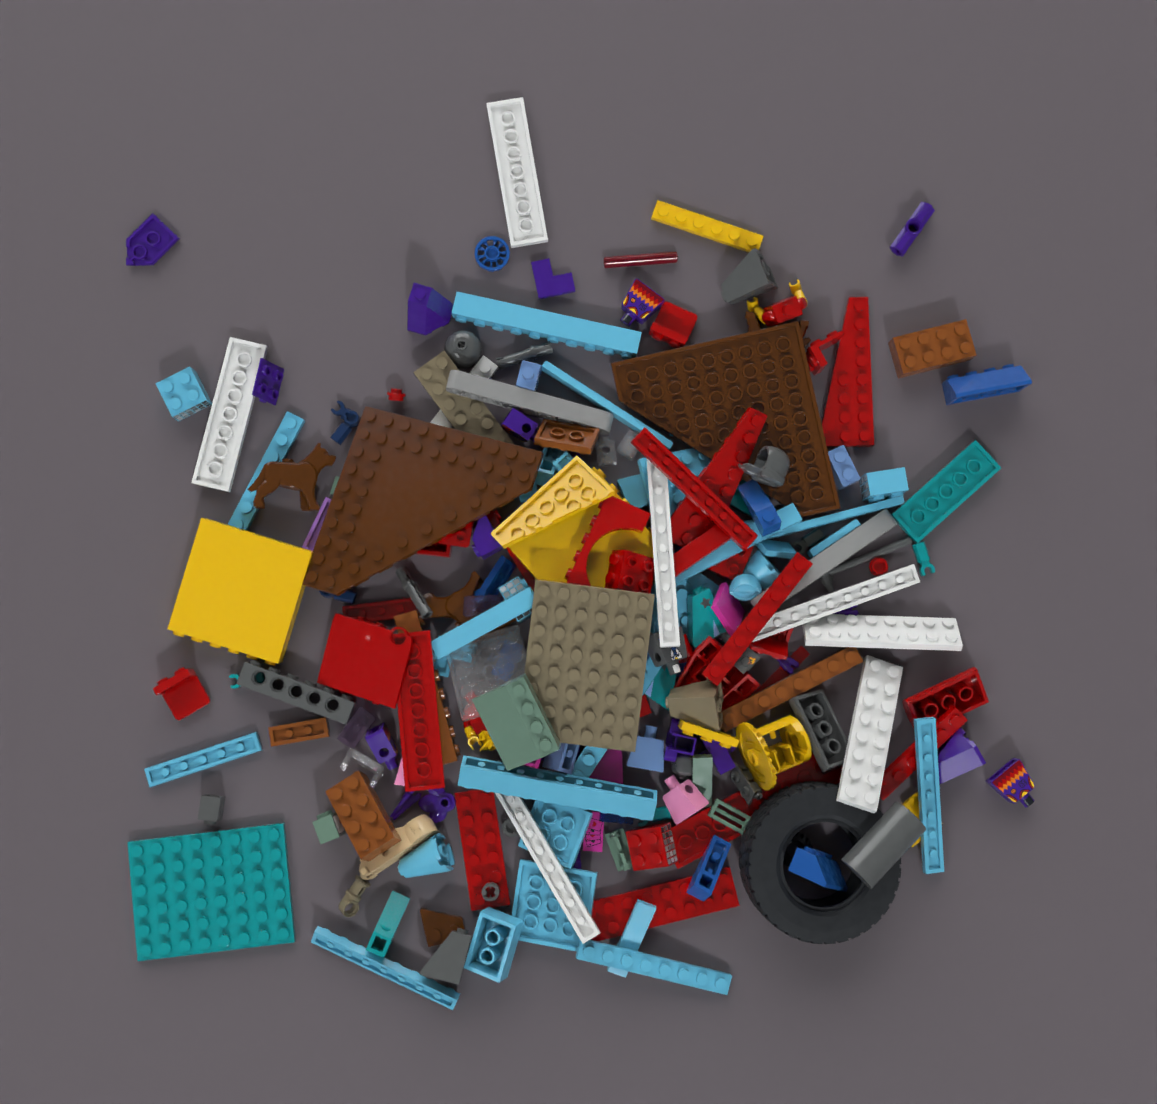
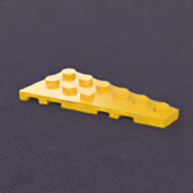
M576 456L490 534L505 549L616 493L584 461Z

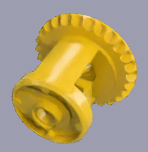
M791 715L757 729L747 722L739 724L736 728V738L739 739L738 748L743 762L748 767L754 781L764 790L774 788L777 774L807 762L811 758L812 748L807 732L800 721ZM779 729L782 742L768 747L762 736L769 733L771 739H775V730Z

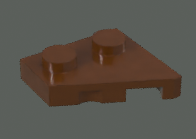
M420 908L428 947L442 944L453 930L457 931V928L465 929L463 917Z

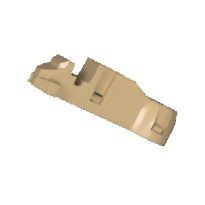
M423 814L413 818L405 826L395 828L401 841L369 862L360 859L359 872L361 878L365 880L378 876V873L438 833L439 831L433 820L428 815Z

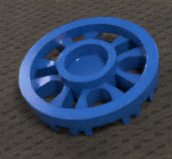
M485 237L479 241L475 248L476 262L488 272L501 270L509 261V247L499 237ZM493 240V245L488 246L487 241ZM505 246L506 251H499L501 247ZM478 250L484 251L485 254L478 255ZM502 260L504 262L499 265L497 261ZM486 262H490L489 267L485 266ZM492 262H496V267H493Z

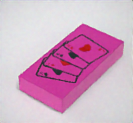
M590 811L593 813V816L583 839V851L602 852L604 813Z

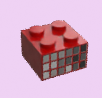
M670 822L635 827L625 832L633 871L668 867L678 862Z

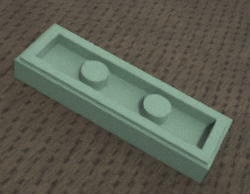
M694 754L692 756V782L709 802L703 808L712 806V754Z

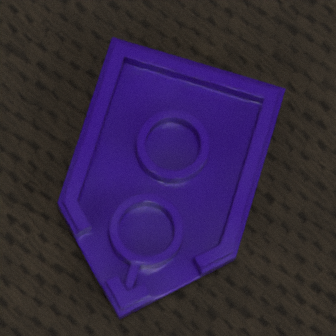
M152 213L126 239V266L154 265L180 238Z

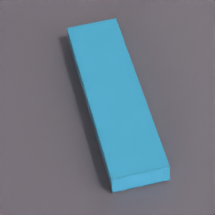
M637 899L617 944L618 947L638 951L657 909L656 905ZM607 967L608 972L626 978L628 971Z

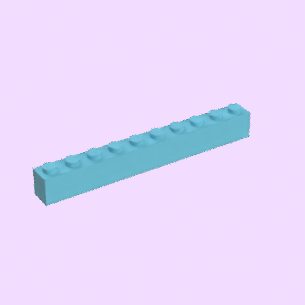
M456 292L452 309L453 318L460 323H466V321L473 322L478 327H485L487 325L497 331L505 329L515 335L527 334L533 339L546 338L551 343L564 342L569 347L582 346L588 351H595L596 349L603 351L602 353L606 355H621L624 359L636 358L642 332L462 292Z
M463 755L458 786L467 789L473 788L485 792H495L506 796H517L523 799L539 800L544 803L550 802L561 804L562 806H572L583 810H594L601 813L616 814L621 817L638 818L640 820L653 821L657 805V790L526 766H519L507 771L503 762Z

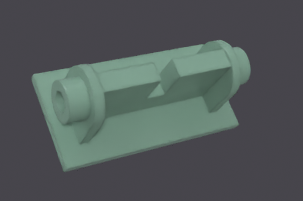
M620 828L606 833L605 837L618 872L631 869L632 862L624 829Z

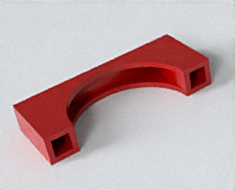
M614 496L601 501L597 507L601 509L598 516L594 515L589 524L592 526L590 533H585L581 541L584 546L581 551L577 550L572 560L576 563L573 569H568L564 577L567 580L566 583L591 586L587 576L586 565L589 552L594 544L606 534L614 531L631 530L642 533L651 514Z

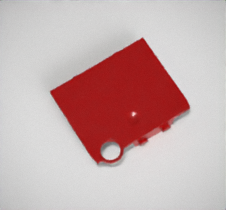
M336 613L332 621L317 683L337 689L341 693H349L370 700L373 704H382L396 709L412 648L413 637L409 636L408 631L403 627H394L389 630L380 622L373 623L366 621L361 616L355 618ZM397 629L404 631L406 636L404 643L401 645L395 644L392 639V634Z

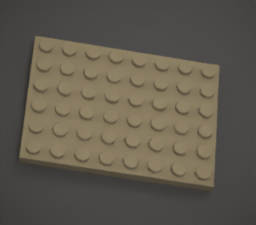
M535 580L524 674L526 673L560 743L635 752L655 594Z

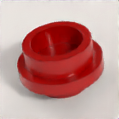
M391 388V392H387V395H389L388 400L404 401L406 393H402L403 389Z
M876 557L870 561L869 571L874 576L886 574L888 563L885 559Z

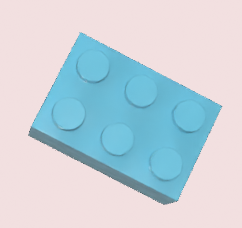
M491 907L480 911L464 968L498 983L507 978L524 920Z

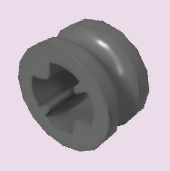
M494 882L486 883L482 888L483 898L486 901H494L498 898L500 893L499 886ZM487 887H490V889H491V887H494V888H495V891H494L495 896H493V897H492V895H490V897L487 896V895H486V893H487V889H486V888H487Z

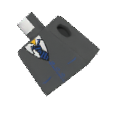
M681 626L679 627V647L660 648L659 632L651 634L649 638L648 653L656 667L667 665L670 675L681 672L678 661L687 657Z

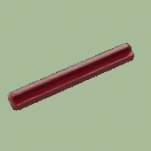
M677 252L605 257L604 267L616 268L676 263L678 261Z

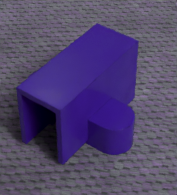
M671 719L663 760L675 762L677 753L694 755L697 737L695 734L692 737L682 733V729L678 727L680 719Z
M700 739L705 749L698 754H712L713 765L718 774L721 775L736 767L729 754L736 747L731 746L728 749L720 746L718 741L712 740V743Z

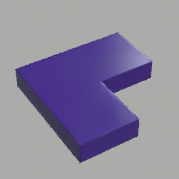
M549 258L531 262L539 300L575 292L572 272L553 276Z

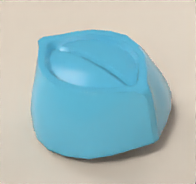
M750 574L736 576L729 586V594L741 601H750L762 592L759 581Z

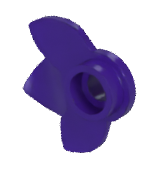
M444 788L428 790L429 794L423 796L419 800L418 805L422 810L430 812L429 817L434 823H438L446 818L447 812L455 808L456 799L451 793L446 792ZM444 799L448 801L447 806H445L443 803Z

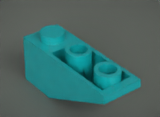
M396 891L391 892L367 945V951L383 958L386 956L410 901V897Z

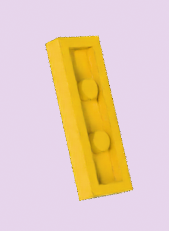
M681 719L679 721L678 727L682 729L683 734L692 737L694 734H697L704 741L712 743V740L719 742L720 746L728 749L731 746L736 748L738 746L739 739L734 736L715 732Z

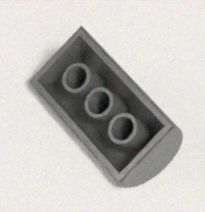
M823 689L790 699L788 701L795 717L807 732L812 753L822 774L843 767L848 741Z
M895 802L841 860L869 889H872L926 831V827L910 810L902 804Z

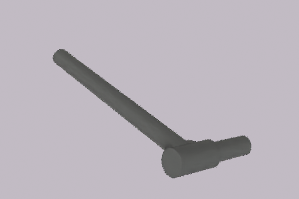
M906 537L839 564L820 577L821 582L825 585L828 594L835 592L832 584L835 574L912 544V540L910 537Z

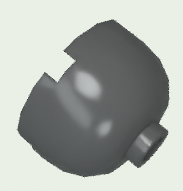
M468 330L453 332L445 342L444 351L458 369L473 367L482 356L480 340L474 333Z

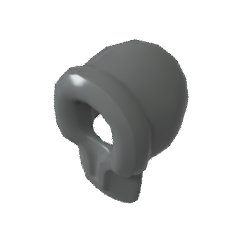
M764 446L759 451L754 465L744 463L743 465L738 464V467L744 473L749 474L754 481L772 487H780L785 483V477L790 468V459L783 450L773 446Z

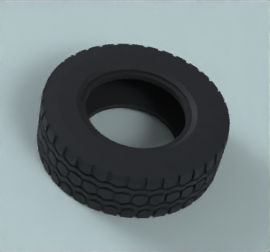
M806 781L792 784L790 787L786 786L780 789L778 793L775 792L770 795L768 800L765 799L758 806L759 809H756L751 815L752 819L748 821L745 827L746 831L743 832L740 841L742 844L739 847V869L741 870V879L749 899L757 910L777 929L794 939L807 943L836 944V941L841 943L849 941L848 938L854 939L860 936V933H865L871 929V925H876L881 919L882 914L885 915L890 908L889 904H892L896 896L894 893L899 887L900 881H898V878H901V858L872 889H869L852 871L846 882V892L838 890L836 893L822 899H805L794 895L785 880L783 859L789 842L801 829L819 822L838 824L846 832L852 847H854L883 816V813L878 808L877 812L871 813L836 801L839 785L822 781Z

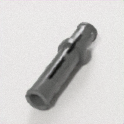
M550 341L541 345H531L530 348L496 358L499 370L520 364L522 360H538V357L553 353Z
M406 566L398 568L395 573L403 584V590L409 594L422 619L429 618L433 611L420 592L417 581L412 578Z

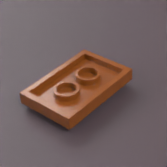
M544 419L534 438V444L545 448L551 447L562 451H573L579 454L591 455L600 429Z

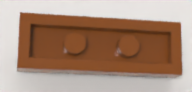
M327 717L268 727L271 747L330 737Z

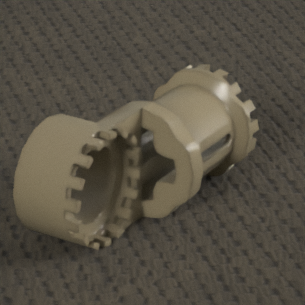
M356 875V880L350 889L345 891L346 895L338 907L341 913L348 918L356 915L359 910L358 903L361 900V895L371 885L369 881L361 879L359 875ZM353 903L352 908L345 911L346 906Z

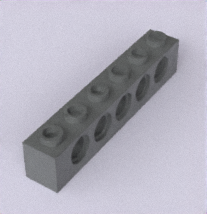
M255 660L244 662L236 684L345 725L349 724L357 703L352 701V696L342 693V696L334 694L335 690L324 687V689L317 688V683L306 680L305 683L298 680V676L290 673L287 676L280 674L281 670L271 666L269 669L262 667L263 663ZM259 672L265 674L266 679L263 683H259L256 680V675ZM278 679L284 682V687L281 690L275 687V682ZM296 686H300L302 689V694L299 697L293 693V689ZM315 692L320 695V701L317 704L311 700V696ZM332 699L337 700L339 703L337 710H332L329 706Z

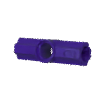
M927 202L919 204L889 247L892 253L897 256H904L935 210L932 205ZM908 227H914L916 232L910 231Z

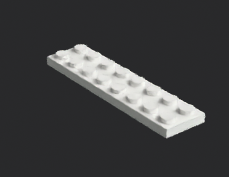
M523 97L486 103L511 248L548 242Z
M230 337L191 483L231 492L255 400L252 391L260 358H266L267 345Z
M830 614L802 624L805 646L961 651L963 647L956 618Z
M869 655L864 657L836 801L871 813L877 812L903 671L901 666Z

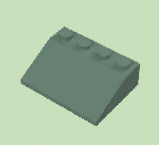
M526 673L472 699L507 771L541 759L560 749L561 743Z

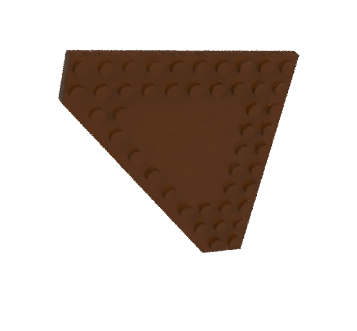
M798 321L611 363L619 402L711 460L713 455L724 444L726 437H729L733 432L737 422L748 407L768 415L748 463L754 465L759 451L764 446H773L783 450L788 455L790 468L783 486L772 487L757 482L764 493L784 506L793 503L801 517L840 509ZM743 473L741 479H743L746 482L753 480L751 476L746 473Z
M365 406L315 543L314 553L302 585L339 596L345 593L347 589L353 586L356 587L369 580V577L391 568L393 564L402 559L405 560L413 556L424 547L435 544L446 535L453 534L466 527L468 523L488 515L490 511L499 506L502 507L510 503L521 494L532 491L544 455L543 452Z

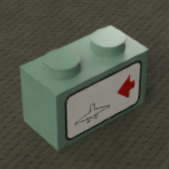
M331 810L317 815V820L312 822L320 844L336 839L346 833L337 813H332Z

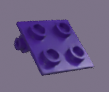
M260 358L252 395L259 398V402H268L276 405L284 369Z

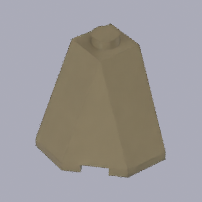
M709 680L670 690L669 696H666L665 700L670 716L715 732H720L723 723V713H719L722 710L723 702L721 682L716 687Z

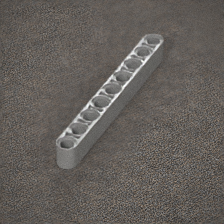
M459 370L450 371L446 390L456 395L507 409L515 408L519 412L544 419L599 428V434L609 435L614 415L604 410Z
M884 509L809 560L813 565L784 602L895 527L898 523L888 509ZM768 589L750 601L751 604L755 606Z

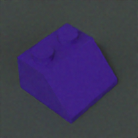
M487 516L478 520L472 538L474 544L471 545L476 556H481L483 560L504 550L490 534L494 529Z

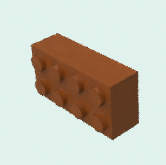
M966 319L893 337L888 342L898 379L970 361L977 355Z
M358 770L325 791L361 860L369 862L401 841L398 832L365 773Z

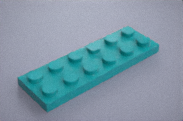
M974 440L891 515L906 534L917 544L997 473L1001 467L977 440Z

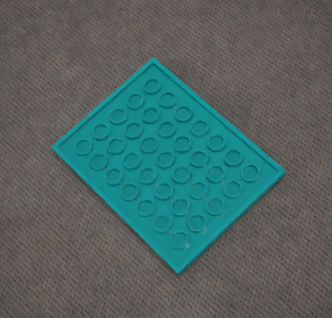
M285 823L127 842L137 961L296 942Z

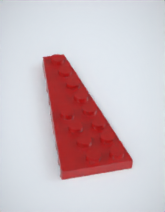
M849 297L842 327L845 334L839 341L824 409L822 428L827 447H840L842 445L845 447L874 446L868 297Z
M748 407L737 422L730 436L726 437L719 451L713 455V459L698 476L728 507L744 473L738 467V464L748 463L768 416ZM687 496L677 504L678 507L671 515L672 541L674 544L684 547L716 525Z

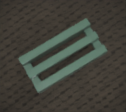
M718 798L715 799L710 812L707 814L709 817L742 835L748 821L751 819V816ZM718 804L746 818L745 821L743 822L742 820L718 808ZM717 811L742 825L741 829L714 815V812Z

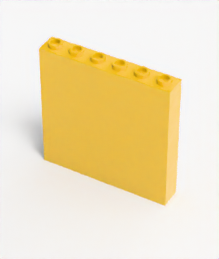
M593 467L592 470L609 485L605 480L606 475L600 468L597 470ZM611 483L609 486L616 493L613 496L629 503L625 498H620V496L617 494L619 490L613 483ZM599 503L509 546L510 550L535 579L566 583L567 580L564 577L568 569H573L576 563L572 560L577 550L581 551L584 546L581 541L585 533H590L592 526L589 524L593 516H598L601 510L597 508ZM645 527L642 533L631 530H619L600 538L590 550L587 558L586 569L590 585L605 588V577L608 573L609 557L612 550H628L654 558L652 529Z
M201 518L167 629L180 637H184V635L191 636V640L196 642H210L209 645L215 648L226 647L228 652L239 654V652L245 653L246 657L250 659H264V663L275 666L276 663H282L306 587L302 584L314 552L218 521Z

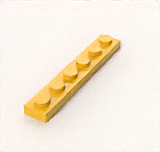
M657 200L651 220L746 252H750L754 248L759 250L763 235Z

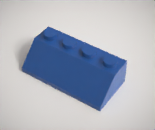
M1009 364L999 370H996L994 367L985 369L983 373L978 374L977 371H972L962 377H959L958 374L948 376L942 383L946 405L1020 392L1032 384V380L1022 366L1014 367V364Z
M807 846L804 849L797 847L788 871L825 888L847 891V885L837 861L831 859L833 855Z

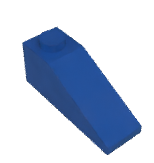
M750 480L739 485L737 488L761 536L764 537L780 530L782 521L757 481Z
M713 835L692 876L686 893L703 902L712 895L731 843Z

